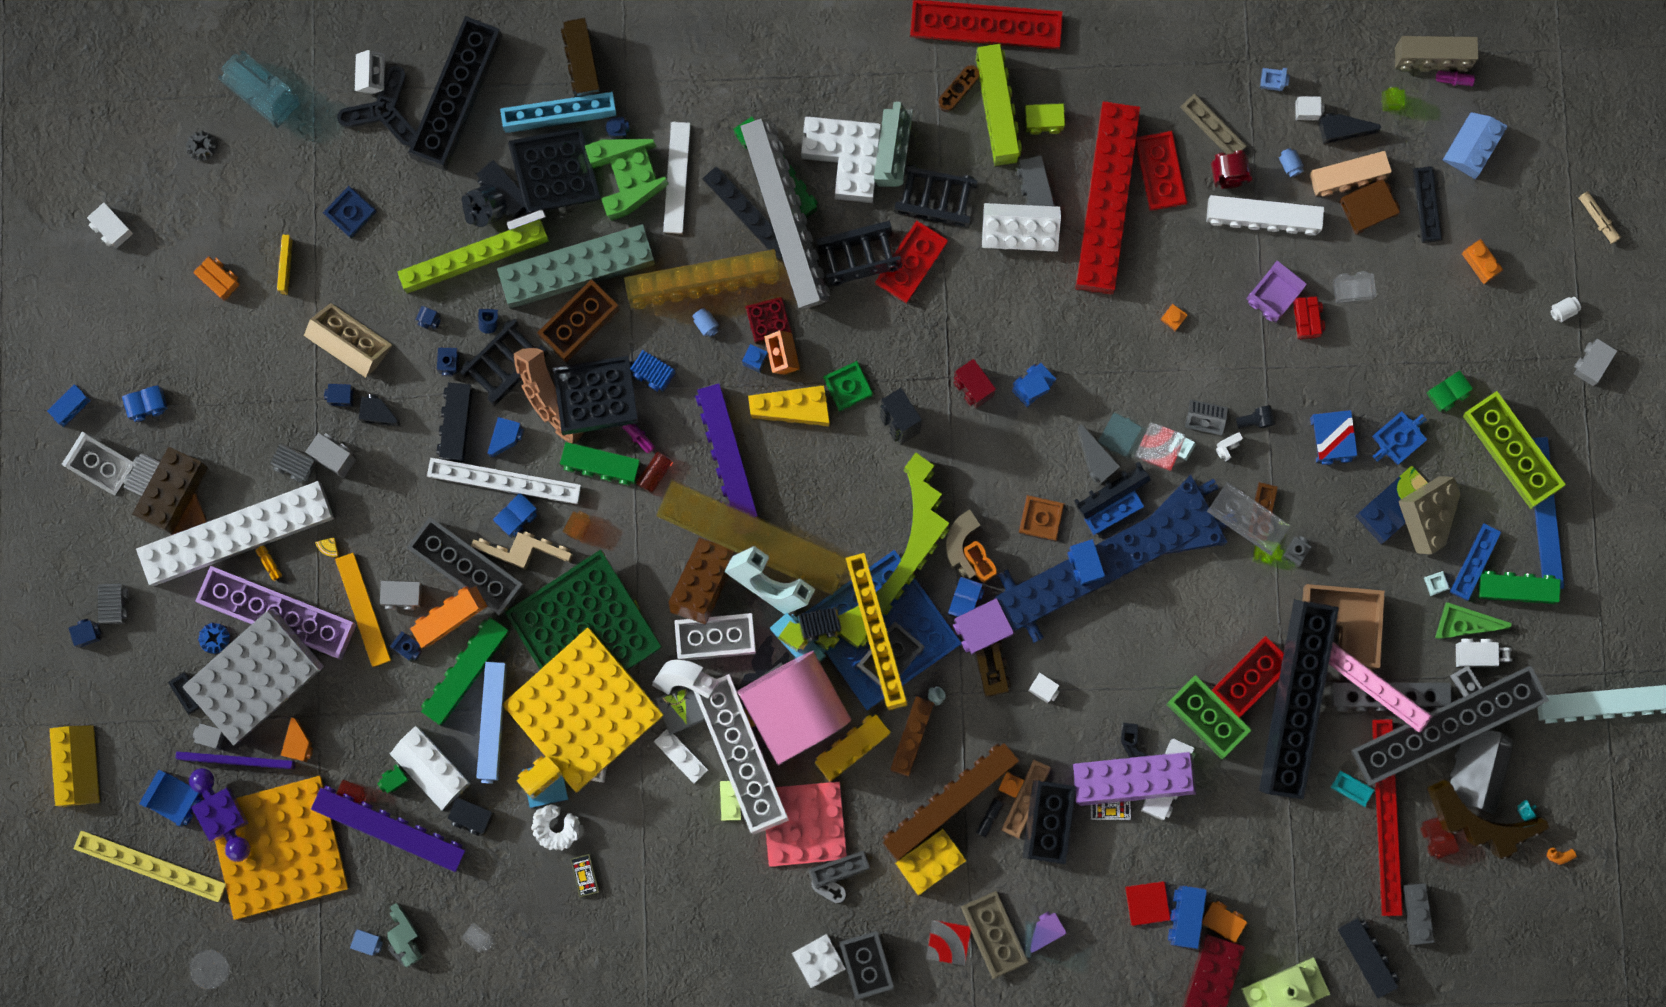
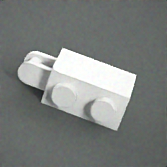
M1461 639V642L1456 644V667H1497L1499 662H1512V658H1510L1512 648H1499L1498 642H1493L1492 639H1481V642H1473V639ZM1499 652H1502V658H1499Z

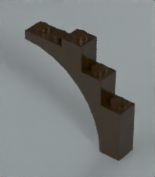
M1445 779L1427 787L1442 829L1450 834H1455L1463 828L1467 841L1475 847L1483 846L1488 841L1492 854L1499 859L1511 857L1513 853L1518 851L1515 844L1524 843L1527 838L1541 835L1544 830L1549 828L1548 822L1541 817L1517 823H1496L1482 819L1464 805L1452 783Z

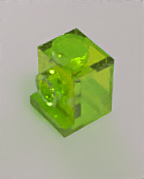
M1390 87L1388 90L1382 91V111L1402 110L1405 105V89L1399 90L1398 87Z
M1257 540L1252 561L1256 562L1258 559H1261L1262 563L1267 564L1281 561L1283 550H1280L1281 544Z

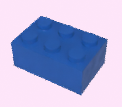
M1179 886L1175 890L1173 901L1176 902V908L1172 909L1171 921H1174L1173 929H1169L1168 940L1171 941L1170 945L1198 949L1206 889Z

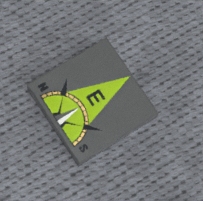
M683 687L671 692L669 695L666 694L656 698L670 735L705 721L696 695L690 688Z

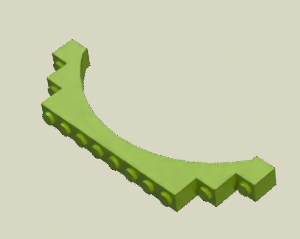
M916 452L903 470L908 475L912 492L913 520L911 534L904 555L894 573L876 592L882 615L884 614L885 616L893 607L890 605L894 599L898 601L904 593L902 590L904 585H910L915 578L913 574L917 568L921 570L927 561L924 559L928 553L932 555L938 547L936 544L938 539H944L949 532V529H947L949 523L932 511V509L936 510L941 504L940 498L942 494L924 482L925 480L928 482L934 475L932 471L934 465ZM858 605L838 615L842 629L841 632H838V635L857 649L860 645L864 647L868 641ZM791 620L778 637L779 640L796 652L799 649L804 650L809 643L808 640L802 639L799 623H793ZM825 635L820 636L819 640L815 642L828 650L830 647L834 648L840 639L838 636L827 638Z

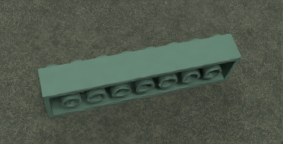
M642 224L500 267L497 270L507 304L512 309L584 287L591 279L597 283L653 266L655 263Z

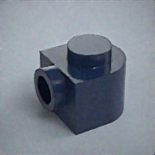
M624 117L610 119L606 124L608 136L613 140L627 139L626 133L630 132L629 122L625 121Z
M421 306L415 320L418 322V326L428 330V327L437 329L441 318L437 311Z
M479 309V330L486 334L495 332L498 325V309Z

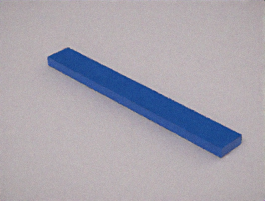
M1548 437L1532 438L1550 463ZM1553 494L1534 508L1542 578H1544V575L1556 576L1555 579H1560L1561 590L1564 589Z

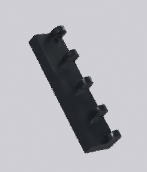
M1137 462L1136 469L1129 473H1126L1125 470L1122 471L1121 478L1112 483L1109 480L1105 481L1106 486L1095 493L1090 490L1088 492L1089 497L1082 501L1075 499L1074 503L1081 515L1088 519L1148 483L1151 479L1141 463Z

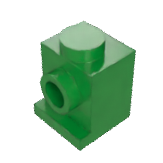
M399 765L393 766L395 768L394 771L390 769L381 775L383 778L379 780L380 782L377 785L383 793L392 794L409 782V779Z

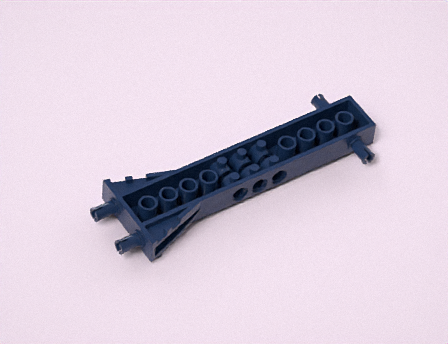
M1190 475L1149 518L1095 545L1105 575L1103 579L1081 585L1080 581H1076L1073 573L1076 570L1074 562L1070 563L1069 559L1019 585L1015 584L1008 569L999 573L998 577L1005 591L996 596L995 599L997 598L1013 633L1026 628L1032 642H1038V639L1041 640L1044 636L1036 623L1038 622L1037 620L1165 554L1225 545L1227 540L1222 530L1237 524V520L1234 518L1228 521L1234 517L1232 512L1216 520L1205 502L1204 496L1219 490L1218 485H1214L1216 481L1211 479L1198 486Z

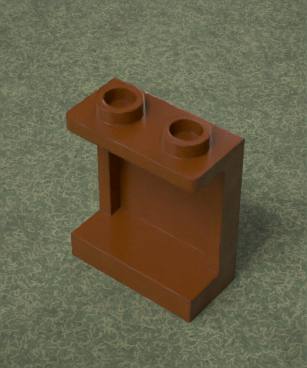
M1384 179L1350 193L1339 201L1355 235L1391 217L1395 218L1400 213L1399 203L1396 199H1393L1391 187L1388 183H1385Z

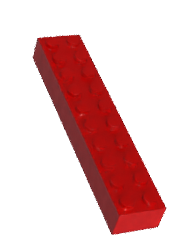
M1102 102L1075 286L1077 290L1113 295L1115 290L1140 107Z

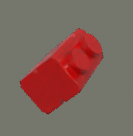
M1317 296L1295 299L1293 306L1297 338L1321 337L1325 331V322L1320 317V313H1323L1322 302L1318 301Z

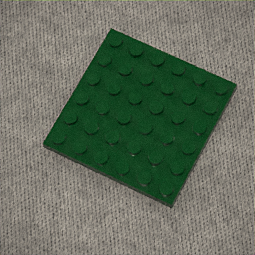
M601 549L505 612L540 670L586 628H590L626 671L662 648L661 643Z

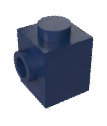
M438 348L437 371L444 377H452L453 374H458L459 350L457 348Z
M80 620L77 622V625L68 628L75 647L80 648L101 641L99 636L102 634L100 626L91 620Z

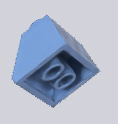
M1470 113L1443 161L1476 179L1505 132L1507 125L1491 116Z

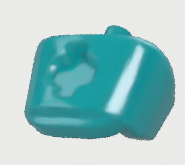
M1524 800L1517 806V810L1523 820L1529 821L1537 817L1533 812L1536 806L1530 807L1528 800Z

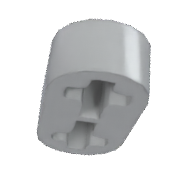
M812 881V888L830 901L840 903L845 899L846 892L837 883L834 882L826 885L828 886L826 890L822 887L815 889ZM830 888L835 891L840 889V894L843 895L842 898L833 899L834 895L829 892Z

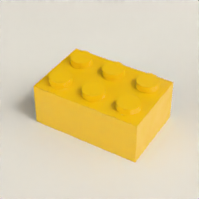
M942 829L895 864L916 894L919 895L966 860L944 829Z

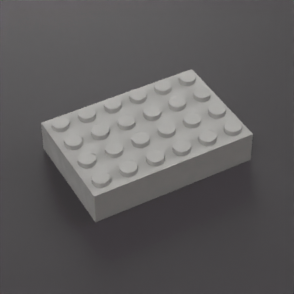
M273 608L258 618L190 679L183 688L227 739L235 745L249 735L323 669L324 666Z

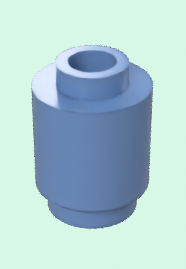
M1288 148L1281 152L1282 156L1279 157V160L1290 178L1304 172L1302 168L1304 165L1296 150Z
M702 308L692 316L694 323L703 336L708 335L711 337L718 332L719 324L710 311Z

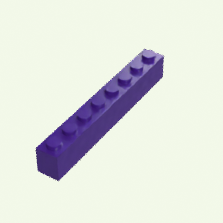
M720 384L697 389L698 395L695 396L698 407L702 406L704 412L700 414L703 425L707 424L709 430L705 432L708 443L712 442L714 447L711 450L713 461L717 460L719 468H716L719 479L723 478L724 486H721L723 496L728 497L730 503L726 505L729 516L733 515L735 522L731 523L734 534L738 533L739 538L762 532Z
M331 787L320 788L311 810L456 872L465 851L461 849L462 844L452 841L451 844L443 841L445 837L434 833L431 836L426 833L427 829L418 825L415 828L408 826L409 821L400 817L397 820L390 818L391 814L380 809L379 812L372 810L373 806L362 801L360 805L353 802L354 797L344 794L343 797L335 794L337 790Z

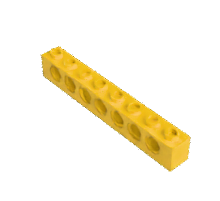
M865 553L847 557V565L887 708L892 710L906 706L907 701Z

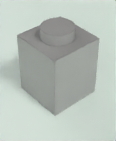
M199 724V727H196L194 730L193 738H195V743L220 750L224 734L218 728Z

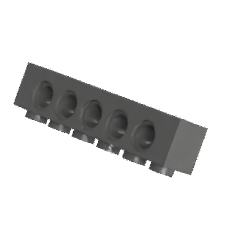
M1355 683L1331 684V708H1337V711H1348V708H1356V711H1368V708H1375V711H1387V708L1377 700L1375 702L1368 701V693ZM1389 683L1405 696L1407 692H1411L1414 695L1413 702L1425 711L1426 708H1434L1435 711L1451 703L1450 683ZM1349 692L1356 695L1355 702L1348 700L1347 695ZM1427 692L1433 694V702L1426 700L1425 695Z

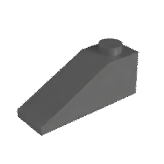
M1081 424L1077 431L1088 471L1090 472L1089 476L1095 483L1103 484L1120 466Z

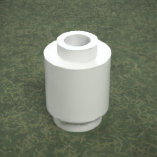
M1568 297L1552 305L1551 315L1554 320L1563 322L1578 314V311L1581 310L1580 303L1577 298Z

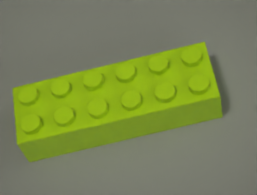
M1000 44L977 47L976 54L995 166L1017 163L1018 157L1021 156L1020 151H1022L1021 142L1017 140L1018 125L1017 122L1013 121L1015 107L1014 104H1010L1012 90L1011 86H1007L1009 74L1008 68H1004V61H1006L1004 49L1001 50Z
M1498 391L1465 412L1463 417L1530 509L1566 485Z

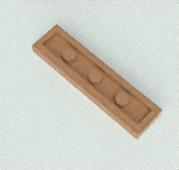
M1033 760L1001 831L1018 839L1020 838L1028 819L1032 781L1045 782L1051 767Z

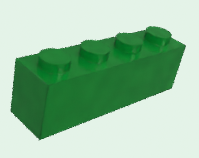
M565 442L560 460V466L566 472L574 473L576 470L582 472V475L587 477H593V475L601 476V480L612 482V479L618 480L619 484L625 486L636 484L641 464L639 459Z
M1485 571V574L1480 575L1478 599L1545 604L1559 603L1560 579H1555L1556 576L1544 575V578H1537L1536 574H1524V577L1516 576V573L1513 572L1496 575L1497 572Z

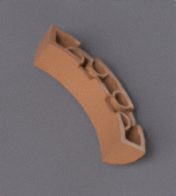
M526 348L514 353L517 374H521L524 383L522 388L531 405L545 423L549 422L557 429L555 431L556 434L565 441L575 444L584 432L562 435L556 387L548 373L544 351L537 348Z

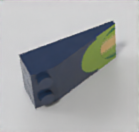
M1410 466L1355 517L1382 544L1406 523L1398 501L1428 482L1413 466Z

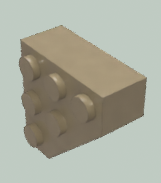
M1439 476L1398 501L1416 553L1433 554L1446 546L1460 498L1455 477Z

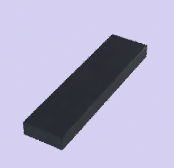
M1433 166L1413 168L1422 243L1441 241Z

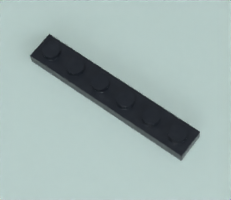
M717 166L713 168L702 180L767 250L780 261L783 257L773 226Z

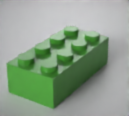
M1196 675L1166 703L1221 759L1225 758L1251 731Z

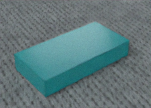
M1341 770L1330 787L1363 807H1366L1375 791Z

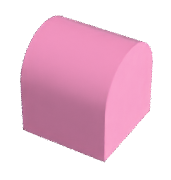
M814 651L808 652L737 690L766 746L778 764L825 739L851 721L849 714Z

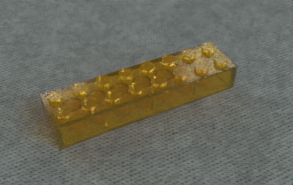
M775 249L624 277L631 308L642 309L648 304L658 306L664 304V301L669 300L679 302L685 297L695 299L702 297V294L716 295L721 293L720 291L727 289L729 292L739 290V287L743 286L753 288L757 287L759 283L764 282L766 285L774 284L776 280H780Z

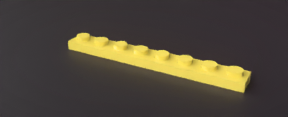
M80 831L74 849L216 902L221 901L226 888V884L85 831Z

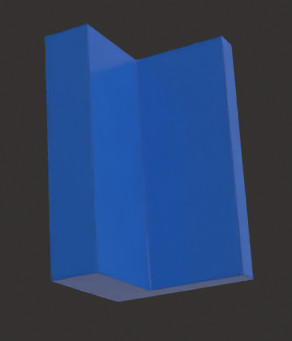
M74 384L47 412L59 425L65 427L91 400Z

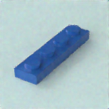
M1482 524L1450 593L1466 601L1469 600L1501 534L1500 531Z

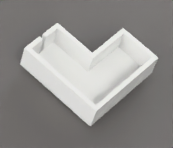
M805 117L801 158L838 163L835 199L873 203L874 173L879 145L880 124Z

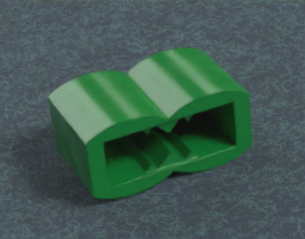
M1459 370L1433 387L1426 394L1439 412L1443 409L1447 412L1455 406V401L1460 399L1462 402L1471 396L1469 392L1473 388Z

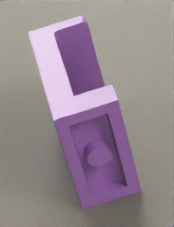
M1276 261L1246 299L1251 307L1261 310L1266 319L1277 322L1307 284L1279 261Z
M997 598L954 619V630L957 635L961 634L964 640L961 642L965 652H970L971 655L1014 634Z

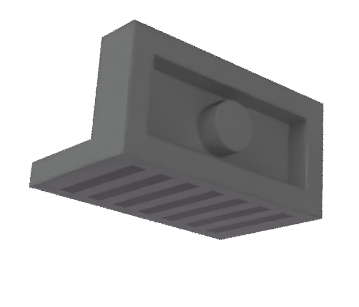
M1190 400L1185 428L1222 435L1227 420L1228 407Z

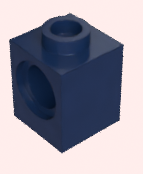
M328 384V389L324 391V399L327 400L330 406L353 407L354 387L352 385Z

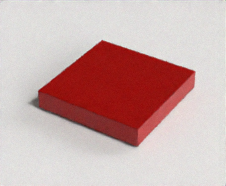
M1164 881L1125 887L1131 926L1170 920Z

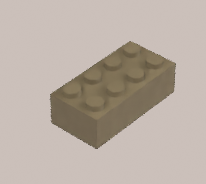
M1401 36L1395 46V69H1401L1403 72L1412 71V69H1419L1421 72H1428L1431 69L1446 72L1450 70L1468 72L1478 60V37Z

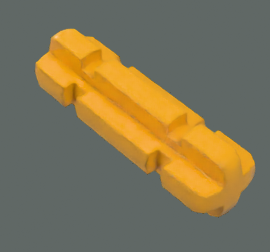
M264 545L258 547L255 551L261 557L260 560L267 572H270L271 579L273 581L280 579L282 574L276 569L277 566L271 555L268 554Z

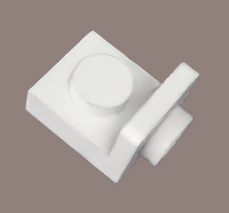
M1240 432L1217 444V454L1221 459L1224 458L1225 462L1231 458L1227 448L1232 450L1240 446L1239 442L1243 439Z

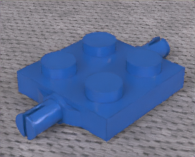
M1402 411L1372 436L1381 448L1373 455V458L1375 459L1381 454L1376 459L1379 462V460L1387 455L1397 465L1400 464L1427 440L1419 428L1421 424L1427 421L1426 417L1423 418L1424 415L1421 414L1413 421Z

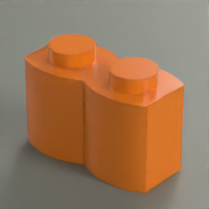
M975 541L964 548V556L969 564L974 567L976 577L981 582L985 583L996 576V567L986 557V552L979 542Z

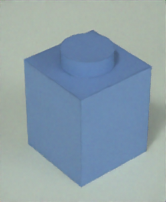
M357 929L350 948L375 956L376 952L379 953L382 948V937Z

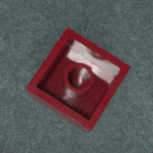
M974 358L955 371L953 384L958 391L962 390L964 392V399L970 407L973 405L977 409L994 397L995 387Z

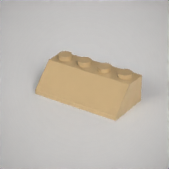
M331 303L310 319L304 334L305 337L364 377H367L378 367L392 347L391 343Z

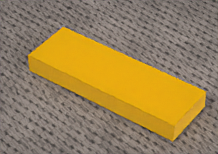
M283 235L281 239L277 290L281 294L288 295L293 239L290 235Z

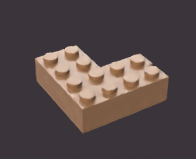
M1305 585L1303 587L1304 601L1339 607L1335 627L1340 628L1339 647L1370 670L1379 669L1384 591Z

